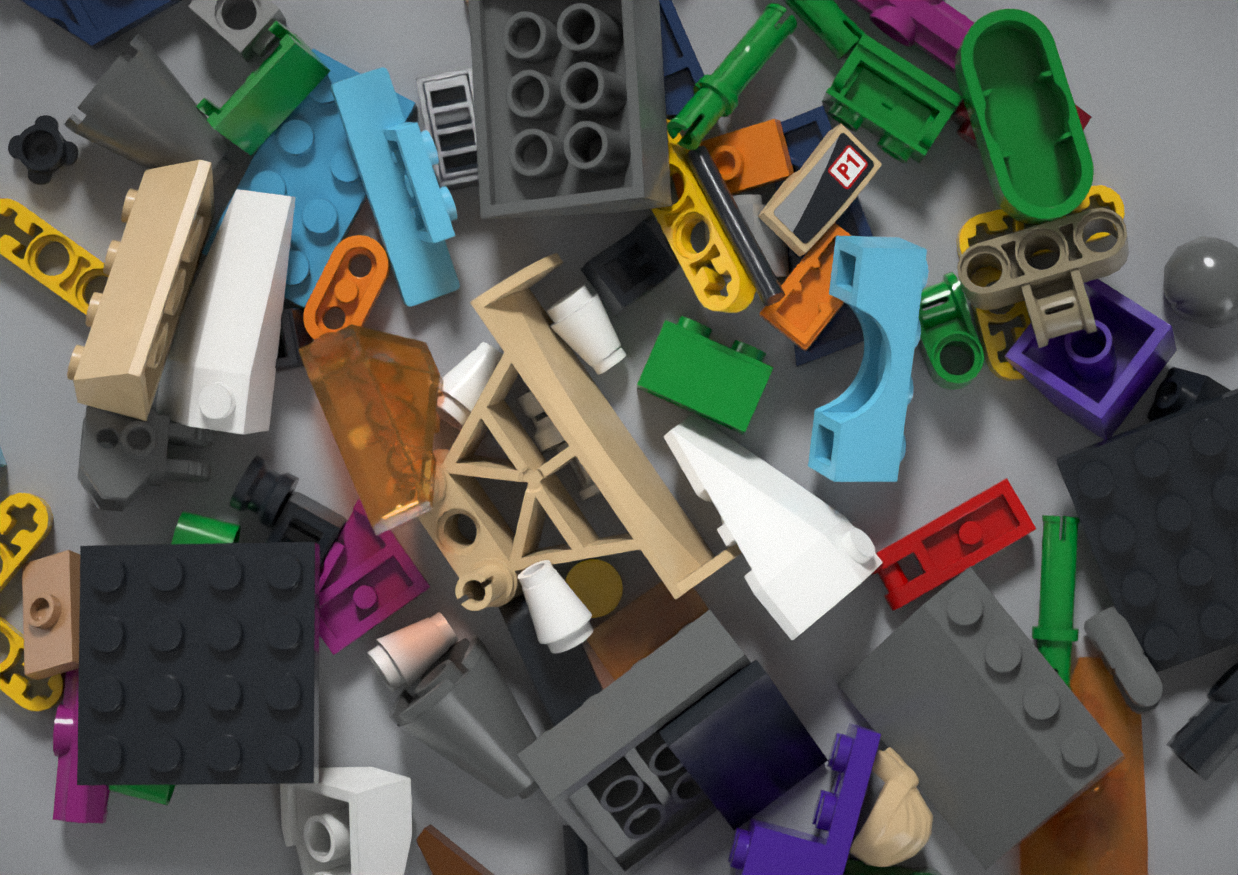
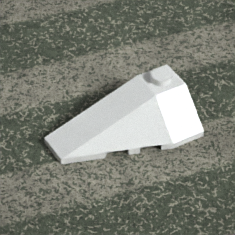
M236 189L184 306L159 382L156 412L159 415H169L170 420L186 426L244 435L269 431L276 373L275 365L278 356L281 315L283 312L296 197Z
M692 414L663 436L697 496L705 501L714 503L721 515L723 524L717 529L726 546H734L737 543L752 569L744 578L754 595L791 640L795 639L883 563L875 553V547L867 534L858 528H854L844 515L696 414Z
M374 767L319 768V784H280L281 827L286 847L296 845L303 875H404L412 839L413 801L411 778Z

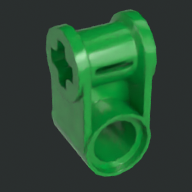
M949 272L943 275L942 282L922 290L918 317L921 325V336L918 347L932 380L942 388L956 390L964 388L975 379L982 369L984 353L971 321L970 310L961 285L954 272ZM941 302H945L944 304L938 305V306L933 307V308H931V309L923 310V309H925V308L931 307V306L936 305V304H939V303H941ZM955 346L966 351L970 357V370L962 375H953L945 371L939 358L943 349Z

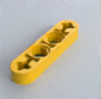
M667 131L670 177L677 172L680 174L684 182V192L680 200L672 206L652 208L651 210L702 305L712 311L738 313L746 309L752 302L756 289L685 159V155L689 150L677 144L682 138L680 133L672 139ZM703 220L710 232L709 242L703 251L697 253L691 244V233L695 225ZM713 264L715 268H708L706 266ZM722 274L730 275L732 279L726 286L728 296H721L720 293L726 285Z
M0 198V214L4 217H9L15 211L18 215L14 223L18 228L32 237L37 226L43 229V232L29 243L24 259L19 258L17 253L26 246L6 234L0 238V254L86 315L89 306L85 298L87 285L97 277H109V275L103 272L104 262L19 202L8 198ZM52 243L62 244L69 253L67 268L61 274L55 276L44 274L38 265L40 251L46 245Z

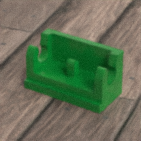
M277 20L268 30L281 40L279 42L280 45L255 72L253 71L246 78L244 84L221 108L207 98H203L196 106L201 112L209 116L207 121L217 132L250 156L331 71L299 36Z

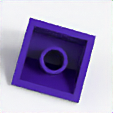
M1095 279L1083 284L1097 331L1088 334L1084 329L1051 338L1048 341V346L1039 348L1030 323L1005 355V358L1061 412L1105 440L1112 437L1175 354L1177 348L1173 328L1170 324L1101 280Z

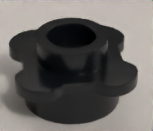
M48 115L38 117L35 120V125L26 128L20 135L13 136L8 144L9 154L15 159H20L28 169L29 180L36 185L48 184L52 180V174L63 165H73L79 155L78 147L73 142L66 141L58 131V121ZM41 145H46L49 148L48 153L44 156L38 153Z

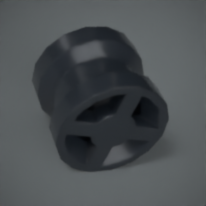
M256 456L241 477L231 497L229 506L239 512L249 510L258 515L261 524L272 529L288 500L293 495L299 478L288 472L284 474L276 473L270 469L267 460Z

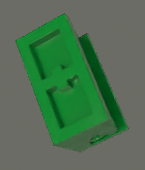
M864 33L835 77L831 87L827 89L822 101L831 107L827 114L845 128L857 132L861 126L879 137L878 148L890 157L904 164L911 158L920 164L963 97Z
M680 316L677 324L665 320L639 378L637 389L744 435L774 368L763 363L766 353L738 340L733 341L731 348L709 339L713 331L711 328L687 317Z

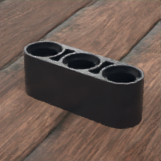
M524 594L499 606L506 626L554 726L580 708L588 698L604 690L582 643L561 653H551L547 644L539 643Z

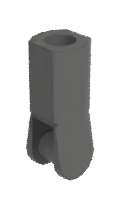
M1113 606L1086 620L1084 630L1109 674L1113 675V680L1126 705L1137 714L1145 715L1153 712L1160 703V698L1163 694V684L1148 658L1144 655V650L1126 619Z

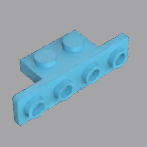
M376 68L333 83L331 85V92L403 303L406 306L412 307L458 290L460 287L459 280L445 242L446 239L455 236L451 221L457 220V210L446 186L439 188L432 165L439 163V158L430 133L427 130L420 131L418 122H405L389 72L386 68Z

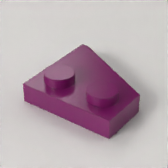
M363 495L355 503L352 514L339 538L334 542L320 571L319 636L333 655L342 651L431 588L367 495Z

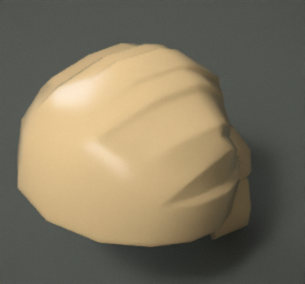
M891 747L885 751L879 750L876 753L872 771L885 783L864 826L849 851L866 865L890 867L912 858L929 841L932 834L933 815L917 789L919 778L913 769Z

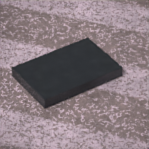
M757 660L736 673L659 732L669 748L734 831L828 761Z

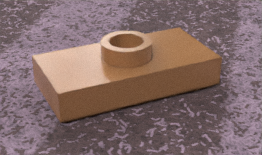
M66 550L22 564L25 676L36 680L79 668L80 554Z

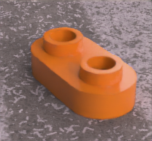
M355 235L342 240L334 248L305 306L303 314L304 325L308 334L319 344L330 348L344 347L352 343L362 331L390 272L388 256L379 242L368 236ZM357 257H367L372 264L369 274L364 277L352 275L350 271L352 261ZM338 308L344 311L345 322L339 329H329L325 325L324 317L329 310Z

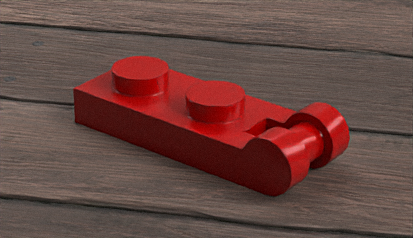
M1006 478L877 551L876 554L883 563L871 575L877 573L888 591L884 598L891 610L894 611L1036 530V527L1009 480ZM913 553L924 573L908 581L897 561Z

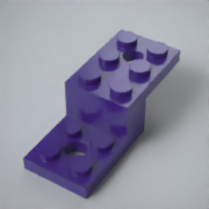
M849 723L846 735L836 733L827 767H831V770L836 771L831 792L820 790L812 818V824L815 825V828L820 829L819 836L755 818L750 819L747 830L737 828L728 857L730 867L736 869L735 875H843L881 734L872 729Z

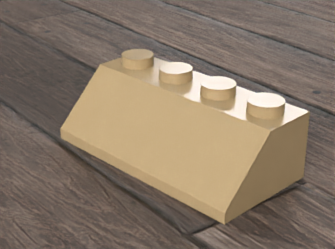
M195 160L148 169L144 172L139 189H129L121 215V221L127 223L121 242L112 240L105 257L103 272L109 275L104 292L103 294L94 292L88 306L85 321L86 326L91 327L85 346H75L68 366L67 378L73 380L77 403L147 421L215 215L211 162Z

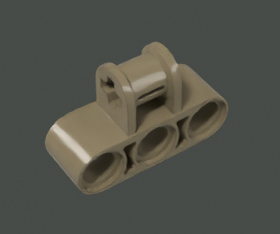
M1096 208L977 243L967 248L960 256L957 270L961 288L967 301L974 307L983 310L998 309L1025 301L1039 348L1048 346V341L1051 338L1084 329L1088 334L1097 331L1083 283L1109 276L1119 271L1126 263L1129 255L1126 225L1122 217L1113 210ZM1100 232L1109 233L1117 239L1112 249L1106 252L1091 251L1085 246L1086 241L1092 235ZM1048 249L1059 255L1056 264L1048 269L1039 270L1028 264L1029 258L1039 250ZM991 266L1002 272L1000 279L989 287L976 286L971 282L973 274L982 267Z

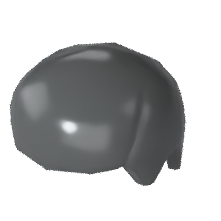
M1203 236L1176 248L1164 266L1163 291L1172 309L1181 318L1209 328H1219L1238 319V247L1220 238Z

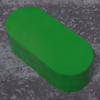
M999 9L992 11L978 19L962 40L955 59L956 78L997 203L1005 213L1015 220L1025 224L1040 225L1064 218L1083 202L1093 182V161L1056 43L1050 30L1036 16L1023 10Z

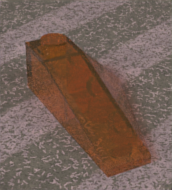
M351 324L336 332L325 333L316 338L313 343L298 349L312 387L376 536L432 510L437 460L433 454L434 434L440 433L441 419L437 413L438 397L443 396L444 381L427 343Z
M1078 657L1070 679L1071 691L1120 749L1126 759L1019 844V875H1148V833L1141 714L1131 711L1126 705L1113 680V675L1109 674L1100 657Z

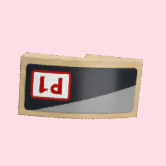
M839 124L826 134L800 170L786 178L758 217L800 257L824 235L872 179L882 163L842 124Z

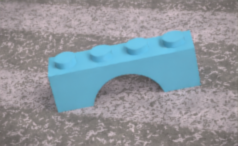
M836 236L829 294L847 304L857 316L863 330L864 354L860 369L846 391L832 402L815 409L808 467L833 482H897L899 464L905 456L906 439L904 426L907 405L912 400L914 389L911 377L914 348L918 345L921 336V325L918 318L921 293L927 284L929 271L926 261L927 249L899 237Z

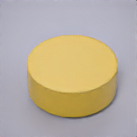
M598 559L581 561L566 576L565 582L591 612V618H598L609 614L621 600L623 592L621 577L617 570L605 561Z

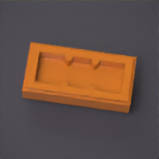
M771 119L701 141L699 145L706 146L732 195L785 180L794 173L782 125L778 119ZM677 172L672 177L678 200H680L684 192V182Z
M836 223L811 247L781 285L785 296L779 302L765 306L759 313L761 318L805 352L844 304L843 301L829 294L836 236H851Z

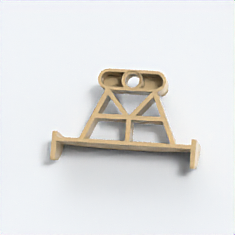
M558 253L544 257L523 268L470 302L504 351V354L451 449H436L409 461L402 469V472L395 475L387 486V497L389 500L396 496H399L401 499L393 504V506L401 511L413 510L460 578L455 587L456 598L458 600L467 595L469 599L461 605L470 611H479L486 607H499L523 594L518 575L529 566L543 560H549L553 565L641 549L676 600L742 553L737 543L734 546L728 547L717 556L712 553L571 347L550 327L553 321L532 293L530 287L564 263ZM518 374H520L569 445V447L548 462L505 402V398ZM488 429L509 459L474 455ZM578 458L629 533L599 538L555 473ZM475 477L528 483L515 534ZM546 513L566 540V544L539 548ZM460 514L469 516L474 521L477 528L475 541L469 540L461 534L458 528Z

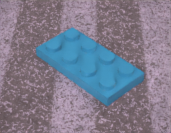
M314 48L312 51L331 71L258 148L236 188L296 197L284 298L304 309L334 248L346 238L367 200V195L331 92V85L333 83L361 73ZM396 93L404 120L409 122L417 105L415 102ZM232 198L202 251V254L207 256Z

